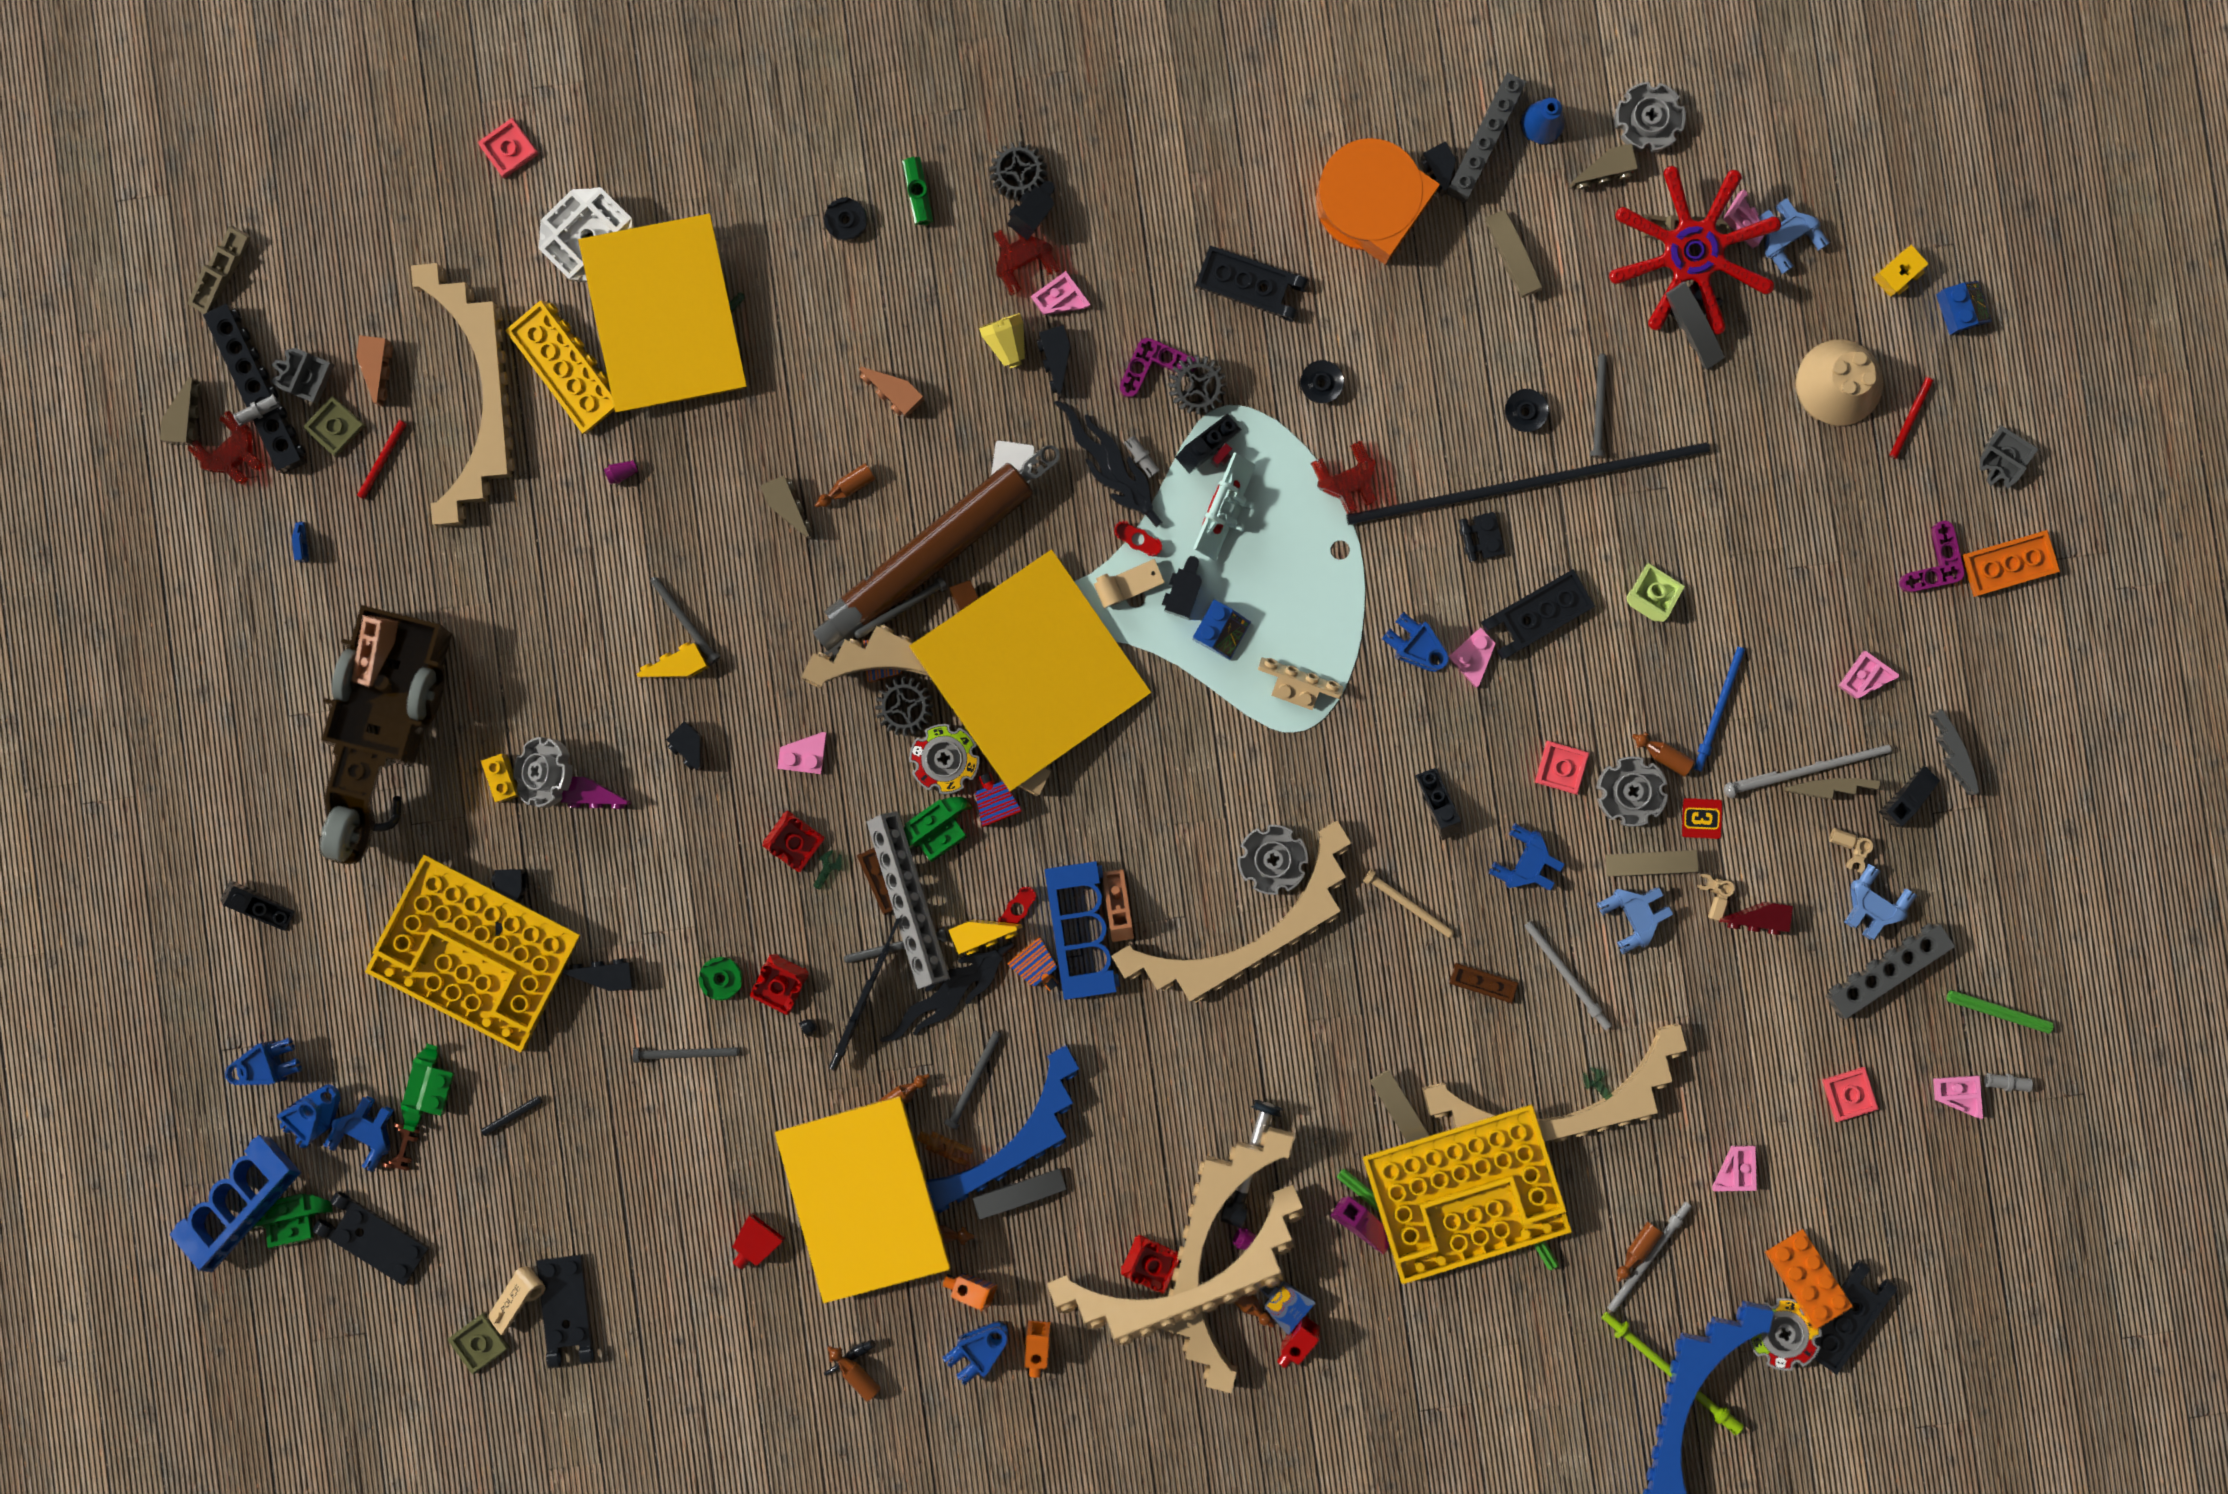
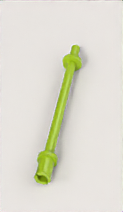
M1608 1312L1602 1315L1601 1318L1616 1330L1614 1336L1617 1339L1623 1336L1668 1376L1672 1377L1670 1365L1628 1330L1629 1323L1627 1321L1621 1324ZM1698 1390L1695 1399L1714 1414L1715 1422L1724 1425L1733 1435H1738L1742 1431L1744 1424L1730 1414L1729 1409L1726 1407L1719 1408Z

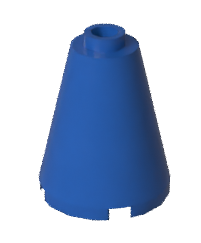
M1547 98L1535 102L1526 108L1522 115L1521 128L1527 139L1543 145L1550 144L1561 135L1564 129V115L1562 105L1557 99Z

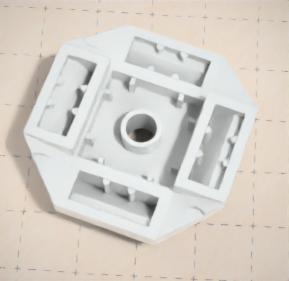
M601 187L572 189L541 219L539 250L570 281L587 282L578 239L584 238L588 233H593V236L632 229L634 228L633 219Z

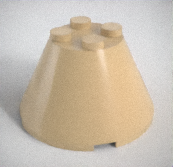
M1831 340L1819 344L1806 354L1796 374V392L1803 408L1814 419L1831 426L1852 425L1866 418L1876 408L1883 391V375L1876 358L1865 347L1848 340Z

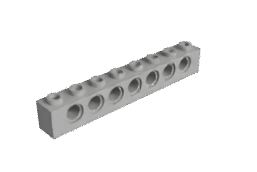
M898 811L881 814L867 821V825L895 917L900 919L898 927L917 989L936 985L950 978Z

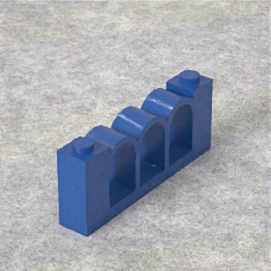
M1097 861L1044 869L1064 1000L1116 992V987H1120L1118 973L1114 974L1113 969L1108 970L1111 964V955L1107 947L1100 943L1106 935V923L1100 914L1095 913L1102 903L1100 889L1095 885L1100 883L1099 878H1103L1102 865H1097ZM1076 886H1089L1094 889L1097 894V903L1094 908L1085 912L1060 914L1057 889ZM1092 916L1099 920L1102 932L1096 940L1065 945L1061 920ZM1098 947L1104 951L1107 960L1101 970L1070 976L1066 950Z
M258 1135L252 1139L249 1146L244 1150L246 1155L239 1157L231 1166L230 1179H222L216 1182L210 1190L209 1203L202 1202L193 1207L188 1218H183V1220L179 1221L175 1225L174 1230L169 1234L199 1271L212 1273L301 1174L300 1170L271 1137ZM253 1164L269 1180L257 1195L246 1182L247 1171ZM233 1187L248 1204L236 1218L228 1210L225 1202L228 1191ZM212 1210L227 1227L215 1241L205 1229V1219Z

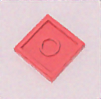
M513 117L477 142L504 179L539 155Z
M1546 741L1535 783L1578 795L1589 753Z
M1865 1067L1822 1079L1835 1122L1879 1109Z

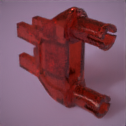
M1002 230L994 233V238L1001 249L996 268V277L1003 280L1010 296L1015 294L1012 285L1017 293L1022 290L1014 275V271L1028 263L1040 259L1048 276L1053 275L1051 266L1055 273L1060 271V267L1052 255L1053 247L1051 244L1033 236L1026 240L1015 231L1019 240L1009 245Z
M226 411L224 413L226 417L224 418L221 415L219 420L232 432L231 436L212 454L199 441L193 442L192 445L194 447L189 446L187 450L200 462L199 465L203 471L227 473L237 484L240 483L243 486L249 479L238 469V466L245 461L252 469L259 471L264 464L253 454L251 428L247 424H243L240 427L232 412Z
M1362 440L1350 446L1358 462L1357 466L1333 476L1330 475L1323 458L1311 463L1319 480L1317 482L1318 489L1340 499L1347 514L1355 512L1357 509L1351 495L1352 493L1359 491L1366 506L1376 501L1370 486L1376 462L1375 459L1369 457Z

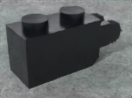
M1045 181L1040 188L1035 186L1031 192L1027 190L1019 200L1022 204L1020 206L1016 204L1008 214L1011 219L1007 225L1026 240H1029L1054 206L1053 198L1050 197L1055 189L1054 184L1050 181Z
M1188 557L1184 568H1179L1177 573H1172L1169 585H1172L1170 594L1165 593L1162 605L1165 606L1164 612L1189 620L1202 583L1200 575L1196 574L1199 565L1197 557Z

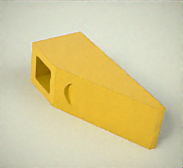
M687 642L678 647V652L674 654L669 652L659 658L660 661L654 665L648 663L640 668L641 672L636 675L639 678H691L710 667L699 646L696 643L691 644Z
M973 919L949 929V933L958 954L965 952L966 955L979 951L977 946L985 944L986 947L998 943L997 938L1005 936V939L1017 935L1016 930L1022 928V925Z

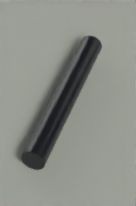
M539 1095L485 1126L481 1129L483 1135L491 1134L543 1103Z

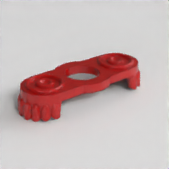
M1120 521L1114 527L1115 536L1129 544L1132 549L1140 550L1152 557L1160 554L1162 550L1161 541L1149 536L1143 529L1133 527L1128 521ZM1140 533L1144 536V543L1137 546L1133 544L1132 536L1134 534Z
M1028 886L1020 888L1015 898L1007 904L1006 910L998 918V922L1018 924L1027 915L1028 908L1036 900L1034 889ZM1014 903L1023 905L1024 911L1021 915H1014L1012 913L1011 906Z

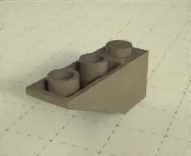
M1632 143L1610 148L1573 180L1570 189L1577 187L1578 190L1590 187V184L1593 183L1604 185L1610 183L1611 179L1619 178L1620 180H1626L1631 178L1632 174L1638 169Z
M188 377L162 418L160 441L167 444L194 446V440L197 439L196 419L199 417V407L197 404L198 397L201 396L200 381Z
M785 476L760 485L768 506L808 540L811 539L810 532H813L808 519L805 521L801 513L804 512V508L800 499L795 500L793 493L796 492L792 480H787Z

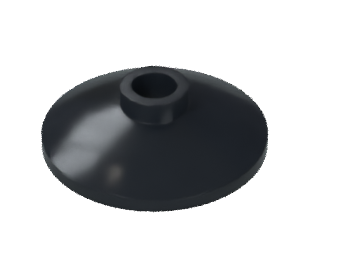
M1317 360L1310 363L1303 370L1300 378V386L1304 395L1312 402L1320 404L1335 400L1340 395L1344 385L1341 370L1334 363L1326 360ZM1317 381H1325V386H1318Z
M1518 390L1506 402V420L1511 427L1520 432H1533L1545 423L1548 417V404L1545 398L1535 390ZM1522 409H1528L1529 415H1523Z

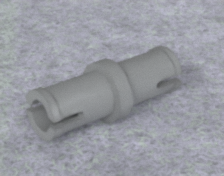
M274 394L262 401L250 403L251 406L234 413L233 416L241 427L243 424L256 418H263L264 414L279 408L280 404Z
M1133 435L1124 442L1135 457L1134 461L1140 464L1148 478L1160 471L1149 456L1150 452L1143 448L1136 435Z
M1987 1073L1984 1078L1985 1087L2001 1088L2008 1092L2012 1090L2030 1092L2033 1087L2031 1078L2014 1077L2012 1074H2005L2004 1076Z

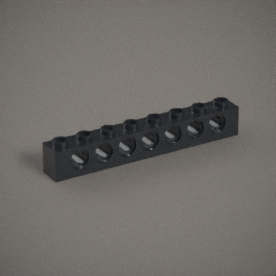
M226 303L203 314L246 407L251 406L250 403L262 401L272 394L277 399L279 397L278 392L268 381V378H270L269 373L264 366H261L258 360L261 358L255 347H252L249 341L251 335L247 328L242 326L240 322L242 316L238 309ZM233 325L232 332L226 334L227 327ZM242 344L241 352L236 354V347ZM251 364L250 372L245 373L246 365ZM260 383V390L254 393V386ZM280 405L279 408L264 414L261 419H254L253 422L276 471L285 474L306 464L307 461L304 457L306 456L305 449L301 444H298L295 438L297 432L291 424L289 425L286 419L288 417L287 411L283 405ZM278 422L279 428L273 432L272 425ZM287 441L288 448L282 451L281 445Z

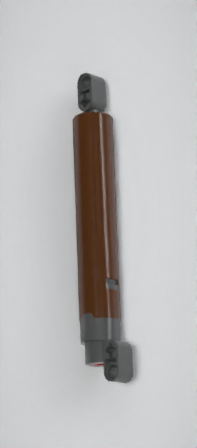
M1052 445L1042 447L1023 463L1022 469L1019 472L1011 463L1003 465L876 568L871 576H867L824 611L828 619L812 631L826 649L823 654L831 658L830 661L834 662V659L828 654L832 652L835 656L839 652L838 647L842 646L845 639L848 641L850 639L855 640L856 636L854 633L856 630L894 608L896 603H901L1033 495V490L1027 481L1040 477L1056 464L1060 458L1059 450ZM1047 449H1052L1055 453L1054 459L1050 462L1044 458V452ZM1038 456L1040 461L1046 466L1044 468L1042 465L1036 467V474L1028 473V465L1038 463L1039 461L1036 459Z

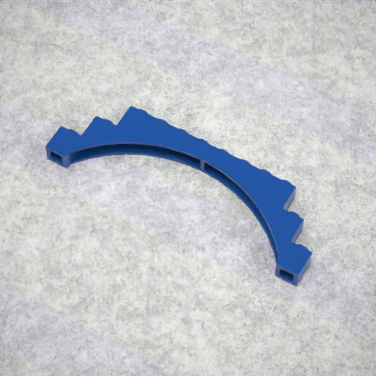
M1067 1044L1047 1055L1050 1064L1042 1095L1025 1125L1007 1145L984 1162L970 1169L950 1176L926 1180L934 1210L938 1214L950 1208L949 1203L955 1200L959 1203L968 1198V1193L975 1189L978 1192L988 1186L987 1182L993 1178L996 1181L1008 1175L1006 1171L1014 1167L1017 1170L1027 1164L1025 1160L1032 1156L1034 1159L1041 1157L1046 1153L1045 1149L1053 1146V1148H1056L1065 1143L1064 1138L1067 1137V1134L1055 1113L1063 1114L1071 1109L1070 1104L1073 1103V1099L1061 1079L1065 1078L1066 1081L1077 1075L1076 1070L1079 1069V1065Z
M1743 1300L1742 1307L1739 1306L1736 1318L1739 1320L1738 1322L1712 1316L1711 1323L1708 1322L1705 1334L1708 1337L1681 1332L1680 1338L1676 1339V1358L1671 1361L1670 1365L1672 1377L1671 1381H1667L1665 1388L1667 1400L1661 1406L1662 1423L1658 1424L1656 1429L1658 1441L1657 1446L1654 1445L1652 1448L1651 1458L1654 1460L1652 1467H1649L1647 1471L1649 1483L1647 1489L1644 1488L1643 1494H1686L1681 1469V1445L1684 1425L1691 1404L1706 1377L1723 1358L1750 1338L1762 1332L1769 1333L1774 1313L1770 1306Z

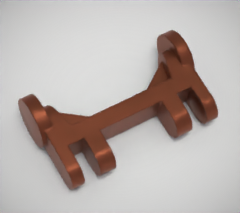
M394 1122L393 1126L400 1131L403 1142L399 1154L392 1160L383 1162L382 1166L409 1171L410 1167L402 1165V1162L411 1163L412 1158L406 1157L404 1154L408 1140L417 1142L418 1137L410 1135L413 1131L403 1129V1123ZM416 1129L413 1133H419L420 1129Z

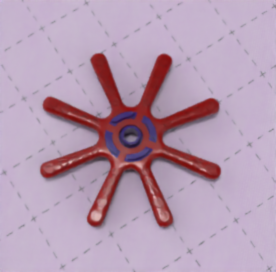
M1669 166L1664 170L1663 174L1679 218L1678 227L1671 231L1666 230L1632 210L1620 207L1615 214L1617 221L1661 240L1665 245V251L1659 257L1614 269L1610 272L1609 279L1613 284H1620L1662 267H1668L1673 271V280L1648 321V326L1655 331L1663 327L1671 310L1666 293L1683 281H1696L1700 287L1708 323L1713 333L1720 335L1725 331L1726 325L1710 283L1711 275L1716 271H1723L1763 294L1772 293L1774 290V282L1728 261L1724 256V251L1731 244L1777 232L1781 228V221L1778 217L1774 216L1731 233L1721 234L1716 229V222L1742 179L1741 173L1737 170H1730L1727 173L1706 218L1702 221H1695L1689 213L1679 170L1675 166ZM1691 245H1698L1700 247L1701 253L1699 256L1694 257L1689 254L1688 250Z

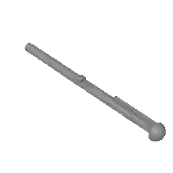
M1888 744L1827 761H1818L1813 765L1778 774L1774 771L1732 783L1728 782L1724 786V794L1728 798H1735L1736 793L1892 752L1891 747Z

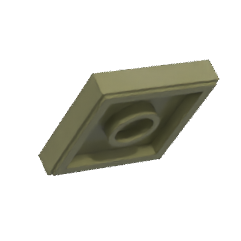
M331 396L303 426L311 436L336 458L366 427L363 422L334 396Z
M485 1312L447 1339L472 1375L510 1348L488 1319Z

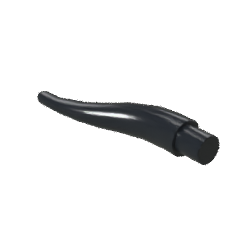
M872 1339L867 1342L863 1341L850 1349L843 1357L853 1361L875 1348L876 1344ZM839 1363L825 1371L824 1375L827 1376L841 1369Z

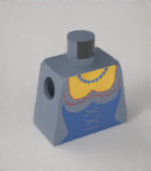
M1285 1281L1278 1287L1265 1286L1260 1289L1268 1297L1264 1303L1266 1310L1288 1335L1315 1304V1300L1311 1296Z

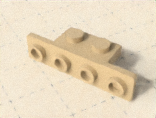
M1262 657L1258 670L1278 677L1271 696L1313 710L1319 692L1340 699L1342 696L1343 686L1336 681L1321 679L1314 673L1299 671L1294 666H1285L1272 658Z

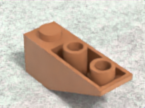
M359 335L356 357L373 403L383 407V401L387 399V388L385 386L386 380L390 377V367H388L389 358H392L393 346L385 338Z
M865 367L859 368L862 374L860 378L868 386L872 384L877 389L875 393L883 401L887 399L892 404L890 408L899 417L903 415L907 418L925 401L924 397L908 381Z

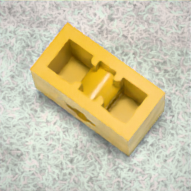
M1910 245L1878 272L1873 279L1889 297L1895 293L1900 295L1909 287L1907 283L1912 278L1916 281L1925 273L1923 268L1929 263ZM1902 269L1905 272L1903 275L1899 273Z
M499 754L481 761L495 802L502 803L519 797L516 789L518 783L513 778V769L507 754Z

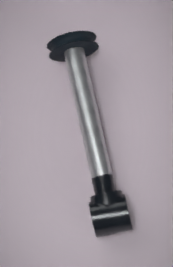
M1253 1100L1255 1105L1251 1107L1258 1110L1259 1115L1249 1144L1262 1147L1263 1145H1260L1262 1133L1267 1132L1272 1115L1282 1117L1280 1111H1284V1109L1268 1102ZM1254 1173L1235 1189L1232 1198H1229L1228 1201L1226 1200L1220 1219L1221 1222L1240 1228L1243 1227L1248 1210L1245 1200Z

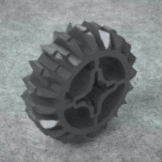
M1011 142V149L1004 145L1002 146L1004 153L996 151V156L999 159H991L994 166L989 167L990 172L993 173L990 175V180L995 181L993 187L999 188L998 193L1000 195L1006 192V199L1014 195V201H1018V196H1023L1027 190L1031 192L1035 186L1040 188L1038 184L1042 185L1046 181L1042 177L1048 176V172L1044 170L1047 168V163L1042 162L1044 156L1038 155L1039 150L1037 148L1031 151V144L1023 148V142H1019V147H1015L1014 142ZM1019 156L1028 158L1034 164L1021 162ZM1012 158V165L1005 168V171H1001L1004 163ZM1016 163L1018 164V168H1020V170L1022 171L1021 180L1019 179V175H1017V172L1015 170L1017 169ZM1032 172H1036L1034 179L1025 185V178L1032 175ZM1003 179L1015 180L1018 187L1009 185Z
M1195 355L1194 362L1190 356H1187L1188 364L1185 365L1180 360L1179 364L1182 368L1179 370L1177 367H1173L1177 375H1169L1170 379L1175 380V382L1168 383V387L1175 388L1169 392V395H1177L1173 402L1177 404L1181 401L1179 408L1183 410L1187 406V413H1191L1193 407L1196 414H1200L1201 407L1205 413H1208V405L1213 409L1216 408L1213 403L1214 400L1219 403L1222 402L1218 394H1226L1224 390L1220 389V387L1227 386L1226 382L1220 381L1226 375L1224 373L1218 374L1222 367L1219 365L1213 368L1216 361L1212 359L1208 363L1207 356H1204L1201 362L1199 355ZM1203 367L1208 369L1209 372L1196 376L1190 369ZM1184 374H1186L1188 385L1181 392V380ZM1191 377L1199 382L1202 381V384H1200L1202 385V391L1192 387L1194 386V380ZM1213 377L1214 388L1212 393L1209 395V393L1206 390V386L1211 381L1210 379ZM1198 393L1204 400L1192 402L1185 398Z
M902 677V684H899L897 679H893L894 687L886 683L885 685L889 690L886 692L880 689L879 692L884 697H876V701L882 702V705H876L875 709L882 710V713H878L876 716L877 718H885L880 723L882 726L889 723L887 727L888 732L892 731L895 727V735H899L901 729L903 730V736H908V729L915 735V727H918L921 731L924 730L921 725L922 721L925 724L930 723L925 717L926 715L933 716L932 712L927 711L928 708H934V704H927V701L932 700L933 697L932 695L925 697L929 689L926 687L920 690L922 687L921 682L913 686L915 679L911 678L909 684H906V678ZM902 689L913 690L920 698L908 700L903 694ZM896 692V705L887 709L889 698ZM901 697L906 701L905 703L908 704L909 702L912 704L907 708L908 716L903 710H896L902 706ZM922 704V712L918 719L913 722L912 710ZM902 714L907 725L897 724L889 716Z

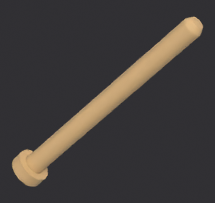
M1369 870L1363 879L1364 883L1368 884L1370 882L1446 937H1453L1454 932L1452 929L1375 876L1376 872L1374 870Z

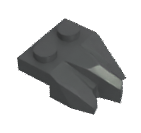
M297 348L285 350L286 361L276 360L272 364L279 371L280 375L273 377L271 382L288 393L318 405L335 365Z
M2000 425L1984 448L1980 458V470L1990 469L1986 478L1990 486L2003 478V484L2008 489L2020 479L2038 448Z

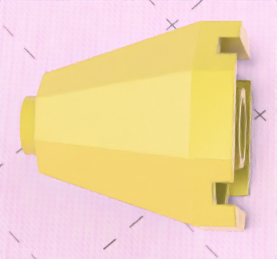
M1020 313L979 328L981 336L1004 366L1009 365V368H1014L1022 364L1021 360L1025 359L1023 320Z

